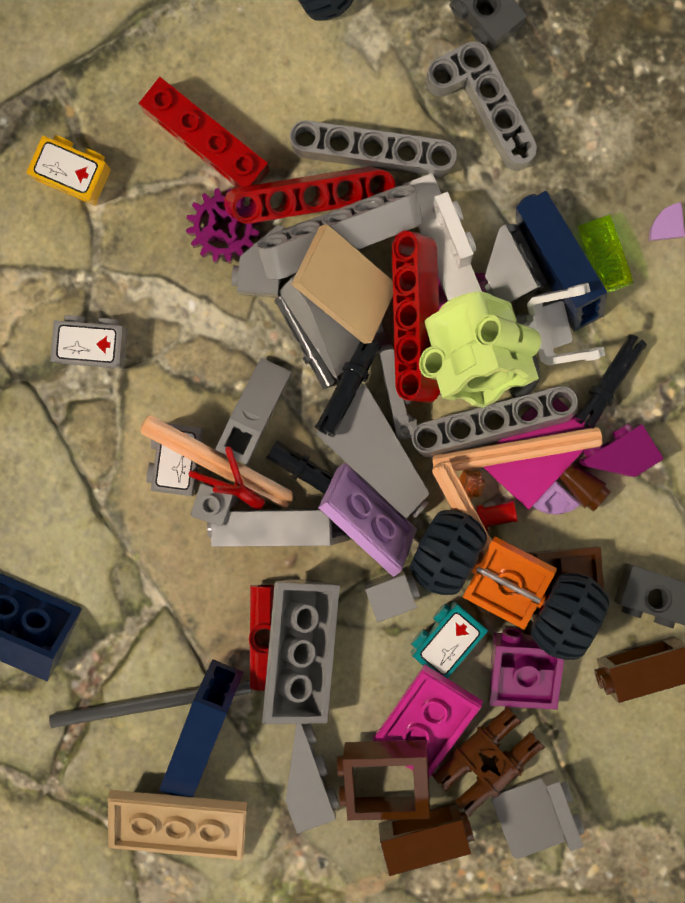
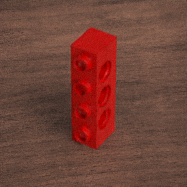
M159 77L138 103L145 115L236 188L260 184L270 172L268 163L163 78Z

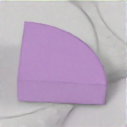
M682 203L670 205L658 214L649 230V242L677 239L685 236Z
M555 481L535 502L533 507L543 513L557 515L574 510L580 503Z

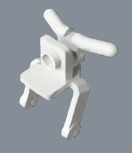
M589 283L532 297L527 303L529 313L515 316L517 323L534 328L540 334L541 345L538 352L540 361L544 364L554 365L584 359L585 361H590L605 356L604 347L555 354L554 348L572 342L565 305L563 301H557L545 306L542 305L544 302L575 297L591 292Z

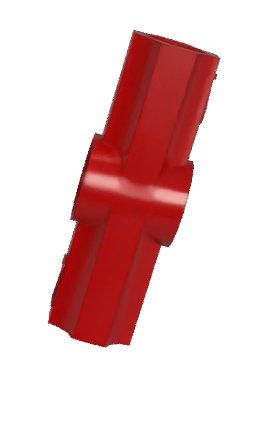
M275 585L250 586V634L248 639L250 645V689L265 691L269 645L260 644L256 639V632L260 629L271 630Z

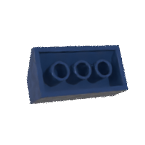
M0 573V661L48 682L64 653L82 608Z

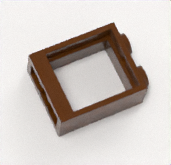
M674 636L596 658L599 668L594 669L598 686L600 689L604 688L606 695H611L618 703L685 684V642Z
M427 740L345 742L343 755L337 756L338 777H344L345 786H340L339 799L340 807H346L347 821L430 819ZM413 765L415 796L356 797L354 767Z
M456 802L430 809V819H394L378 823L380 843L389 876L470 855L469 842L475 841L468 816L464 811L459 812Z

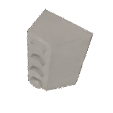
M288 579L275 582L262 723L308 724L328 722L340 585L321 580Z

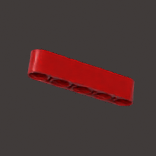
M367 166L237 187L227 193L224 199V207L226 212L237 221L250 224L339 209L395 188V181L389 172ZM378 175L380 178L379 188L371 192L370 182ZM346 180L348 191L344 196L338 197L337 188L341 182ZM314 186L316 195L311 202L306 203L304 193L307 188ZM281 191L283 195L281 205L277 208H272L270 204L272 195ZM243 197H248L250 201L249 209L245 213L238 214L236 210L238 201Z
M402 231L397 234L392 244L395 387L397 394L403 400L430 403L438 398L440 389L437 380L427 378L421 373L419 360L423 351L431 347L424 321L439 311L437 245L434 239L429 236L412 231Z

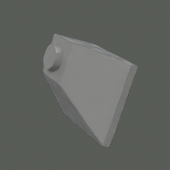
M505 224L500 227L485 274L488 281L485 288L487 293L512 303L547 286L549 283L519 225Z

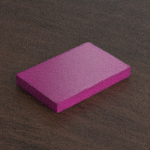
M559 398L555 399L552 403L553 408L558 412H565L570 409ZM530 407L521 416V419L532 421L537 417L538 412L535 408ZM573 417L572 420L566 423L499 440L495 445L587 428L583 427L585 422L579 424ZM583 450L489 465L482 468L529 510Z
M424 664L371 741L427 740L430 778L480 710L483 700ZM413 765L406 766L413 771Z

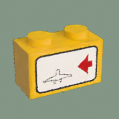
M42 135L26 174L37 182L96 206L111 171V168L104 162L105 156L86 148L84 153L72 148L73 142L61 136L54 135V138L50 139Z

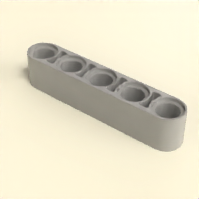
M308 120L297 122L290 131V142L293 152L305 159L361 167L371 166L382 170L424 176L433 174L434 177L448 175L452 171L457 159V151L454 145L442 139ZM302 133H310L315 138L312 145L307 147L300 146L296 139ZM341 137L349 145L343 151H335L330 147V142L335 138ZM370 142H375L381 146L382 152L377 156H369L365 153L364 146ZM403 147H409L414 150L416 157L411 161H404L399 158L397 151ZM435 152H443L448 156L449 163L445 166H438L432 161L431 156Z
M412 185L398 186L263 237L257 242V248L266 277L275 280L297 273L321 225L328 224L357 250L419 226L423 222L416 188Z
M558 386L494 403L484 408L480 407L417 425L412 433V443L421 456L433 458L434 455L461 451L559 425L572 420L576 415L577 396L572 389ZM562 397L568 399L572 404L569 410L558 412L553 408L552 403L555 399ZM530 406L537 410L538 415L532 421H524L519 417V411L524 407ZM493 415L501 416L504 419L503 426L498 430L488 429L485 423L489 417ZM459 424H465L471 428L470 434L464 439H457L452 436L453 429ZM433 433L437 436V442L433 447L424 448L420 446V439L424 434Z

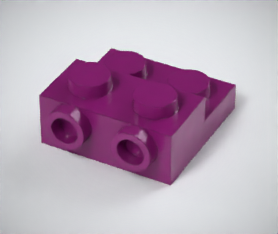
M509 627L503 629L502 633L494 632L489 705L558 710L564 660L548 655L537 645L532 635L523 634L517 628Z

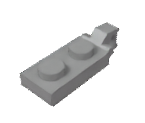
M391 343L381 345L378 353L396 437L398 440L412 438L413 430L417 427V420L405 408V405L411 404V401L403 400L396 392L395 352Z

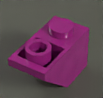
M628 422L612 432L614 438L605 444H602L600 447L583 450L586 456L578 461L583 467L627 477H636L664 458L642 424L631 426Z

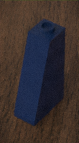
M547 191L539 195H528L516 206V222L552 291L564 290L575 285L589 283L591 292L557 300L564 302L568 322L575 332L604 317L608 292Z
M212 659L193 700L159 791L173 796L194 797L243 676V671Z

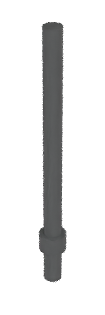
M250 680L240 681L235 696L251 694ZM198 689L51 714L49 722L51 728L188 705L193 703Z

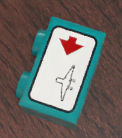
M455 601L450 606L444 603L433 616V619L436 621L428 631L422 629L410 644L414 647L410 651L414 659L421 665H427L447 679L488 632L485 626Z

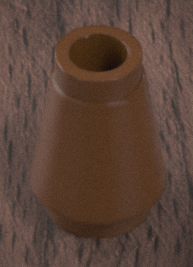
M573 463L559 478L583 508L588 507L593 512L611 493L605 487L607 483L576 467Z

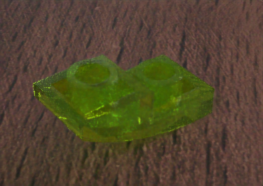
M609 214L577 226L589 262L607 292L634 284L611 215Z

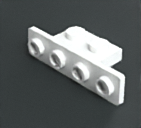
M433 174L404 183L403 185H412L416 188L423 222L417 226L420 234L429 236L436 242L438 278L447 300L449 301L467 293L482 292L471 266L476 245L471 233H465L460 221L463 220V214L458 202H452L448 192L441 194Z

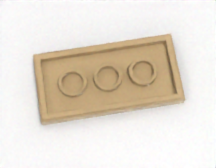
M110 790L108 796V848L243 860L248 802Z

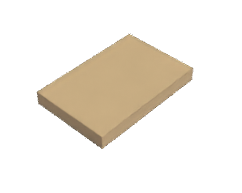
M328 224L319 226L291 283L292 286L364 344L372 343L393 297V280Z

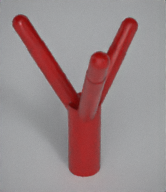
M230 446L226 447L225 451L235 480L234 485L195 471H189V477L213 485V492L235 495L257 511L265 503L262 497L244 485Z

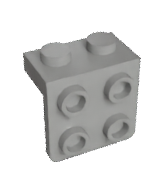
M554 772L500 791L498 797H492V803L514 858L520 859L563 842L567 844L570 851L584 847L580 835L585 834L584 827L578 813L572 815L568 803L573 801L571 792L566 781L560 783Z

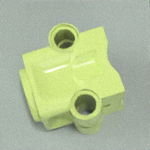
M486 292L467 293L449 300L437 313L424 321L431 347L423 351L419 360V369L425 377L437 380L443 399L452 401L462 399L473 406L484 408L496 402L506 390L512 387L526 386L539 379L532 357L540 349L541 336L534 328L517 323L509 301L497 298Z

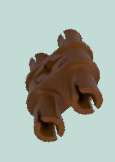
M505 707L486 727L484 725L478 726L477 731L460 747L456 746L454 748V756L436 773L432 774L438 784L441 783V787L446 792L467 771L470 773L473 771L477 775V781L459 798L455 799L461 809L464 808V812L469 817L489 797H498L500 795L499 792L517 775L521 776L524 769L522 767L539 751L545 748L531 731L509 752L507 750L503 751L499 747L501 745L499 742L518 724L522 723L509 707ZM480 752L489 758L494 756L493 759L497 770L488 764L483 766Z

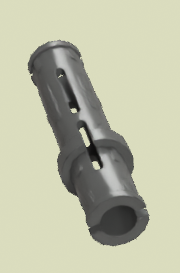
M277 297L274 302L281 311L305 356L302 359L306 365H310L322 390L338 383L341 377L337 376L334 378L283 297Z

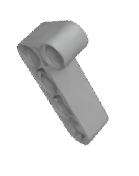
M472 41L435 59L430 64L426 77V86L430 93L443 97L465 87L503 163L507 168L514 171H520L528 167L536 155V142L488 49L480 42ZM469 55L475 56L480 60L481 65L476 68H470L464 63V58ZM438 71H445L449 74L451 81L445 84L438 83L434 79L433 74ZM485 85L491 86L495 89L497 95L494 98H485L481 95L479 88ZM500 115L509 117L512 127L508 129L498 127L495 118ZM515 133H517V136H516L515 140L513 141L512 136H513ZM515 147L518 150L525 149L526 153L523 158L520 154L516 156L512 154Z

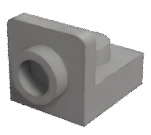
M201 483L191 516L217 526H223L230 507L238 506L240 499L235 495L215 493L212 490L213 485Z

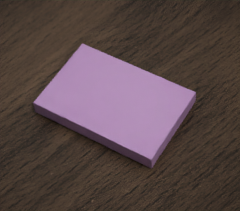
M342 464L337 468L319 509L394 577L403 569L417 529L348 464Z

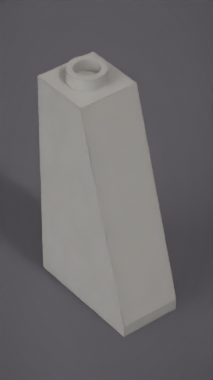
M362 384L348 408L335 437H329V433L325 435L319 431L316 434L405 518L410 514L417 517L429 504L425 498L430 493L369 389Z
M319 508L260 509L258 511L229 510L223 526L207 523V533L211 539V547L330 546L350 541L349 536Z

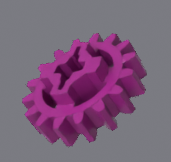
M216 188L214 192L215 197L210 198L206 193L202 194L204 200L202 205L193 202L192 206L196 211V215H187L186 219L194 224V226L187 228L186 233L190 236H196L191 245L193 248L203 247L200 252L203 258L212 253L214 263L218 264L221 256H225L228 264H231L232 255L237 254L240 257L244 254L243 249L245 247L249 249L254 245L250 241L251 237H260V232L253 229V226L260 224V222L246 224L244 236L239 240L237 237L238 230L244 223L237 221L226 210L219 208L218 205L224 204L226 196H222L219 188ZM246 197L241 198L236 205L238 214L245 213L249 209L250 205L244 206L247 200ZM208 212L210 215L208 225L202 228L203 230L201 231L203 217ZM215 215H218L225 223H229L228 227L232 238H229L221 229L218 230L219 225ZM216 241L224 242L229 247L217 248L210 245V243L213 244Z

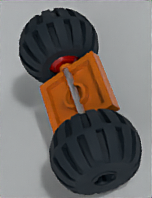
M443 510L437 513L423 535L410 565L411 574L423 588L439 595H455L462 589L471 572L474 576L463 598L524 630L538 607L540 610L531 628V635L537 645L548 655L563 660L579 659L585 654L597 635L609 608V597L601 585L588 576L577 573H565L556 579L546 595L544 593L552 581L557 568L494 536L482 561L478 559L477 563H475L487 540V534L481 524L471 515L457 510Z

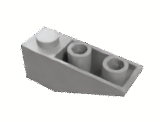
M260 358L215 450L226 455L225 448L230 446L236 460L250 464L292 373L291 371Z
M311 723L306 725L296 724L285 801L297 834L336 820V808L340 807L334 787L328 789L324 776L329 775L322 755L317 757L312 744L317 743V739Z

